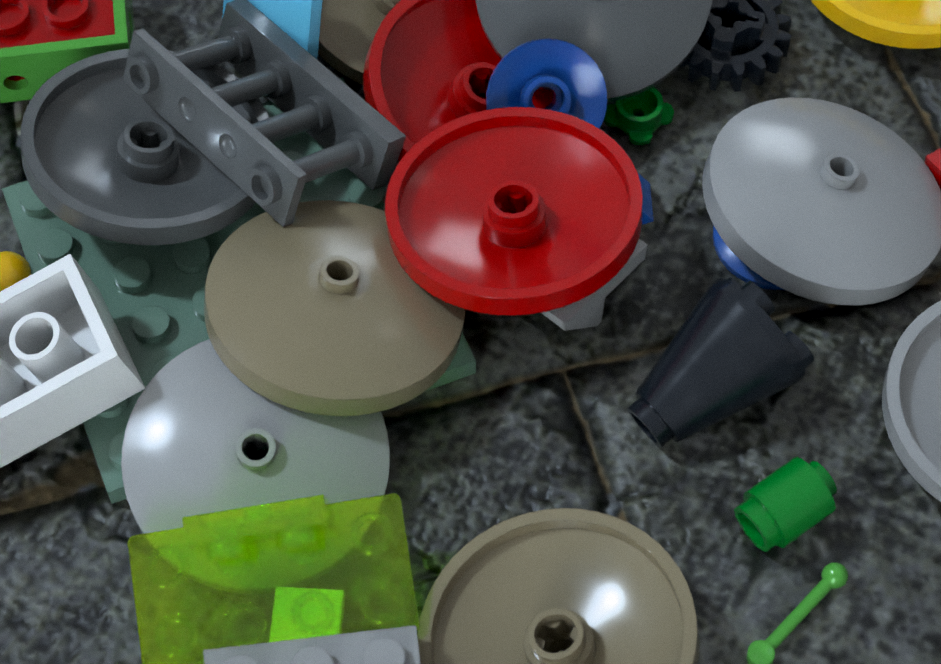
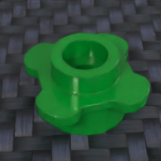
M652 87L636 96L616 100L615 104L607 105L603 121L609 127L621 129L628 135L631 143L646 145L652 141L654 131L661 125H668L672 122L674 110L669 103L663 102L660 92ZM633 114H641V115H643V116H642V117H638V116H634Z

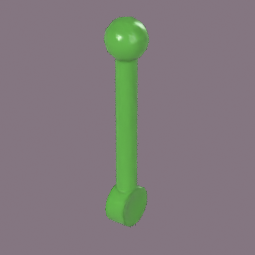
M831 562L823 568L822 580L766 640H756L750 644L746 656L748 664L773 663L775 649L831 589H839L846 584L848 572L844 565L838 562Z

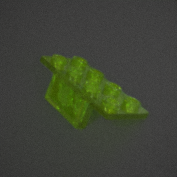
M396 493L331 503L324 495H317L182 517V528L133 535L128 539L142 664H204L203 650L413 625H416L417 631L420 628L402 500Z

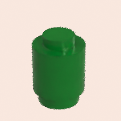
M794 457L743 494L744 502L734 508V514L746 536L760 550L767 552L774 546L785 548L835 511L836 506L833 495L837 493V487L831 475L817 461L807 463L799 457Z

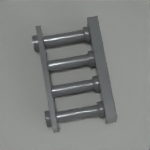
M235 0L226 3L217 39L172 53L144 28L133 31L122 81L281 226L285 227L293 223L306 183L347 167L372 190L389 184L406 135L248 0ZM226 61L243 77L210 88L193 72ZM266 96L284 113L250 124L232 107ZM306 131L325 149L292 161L273 143Z

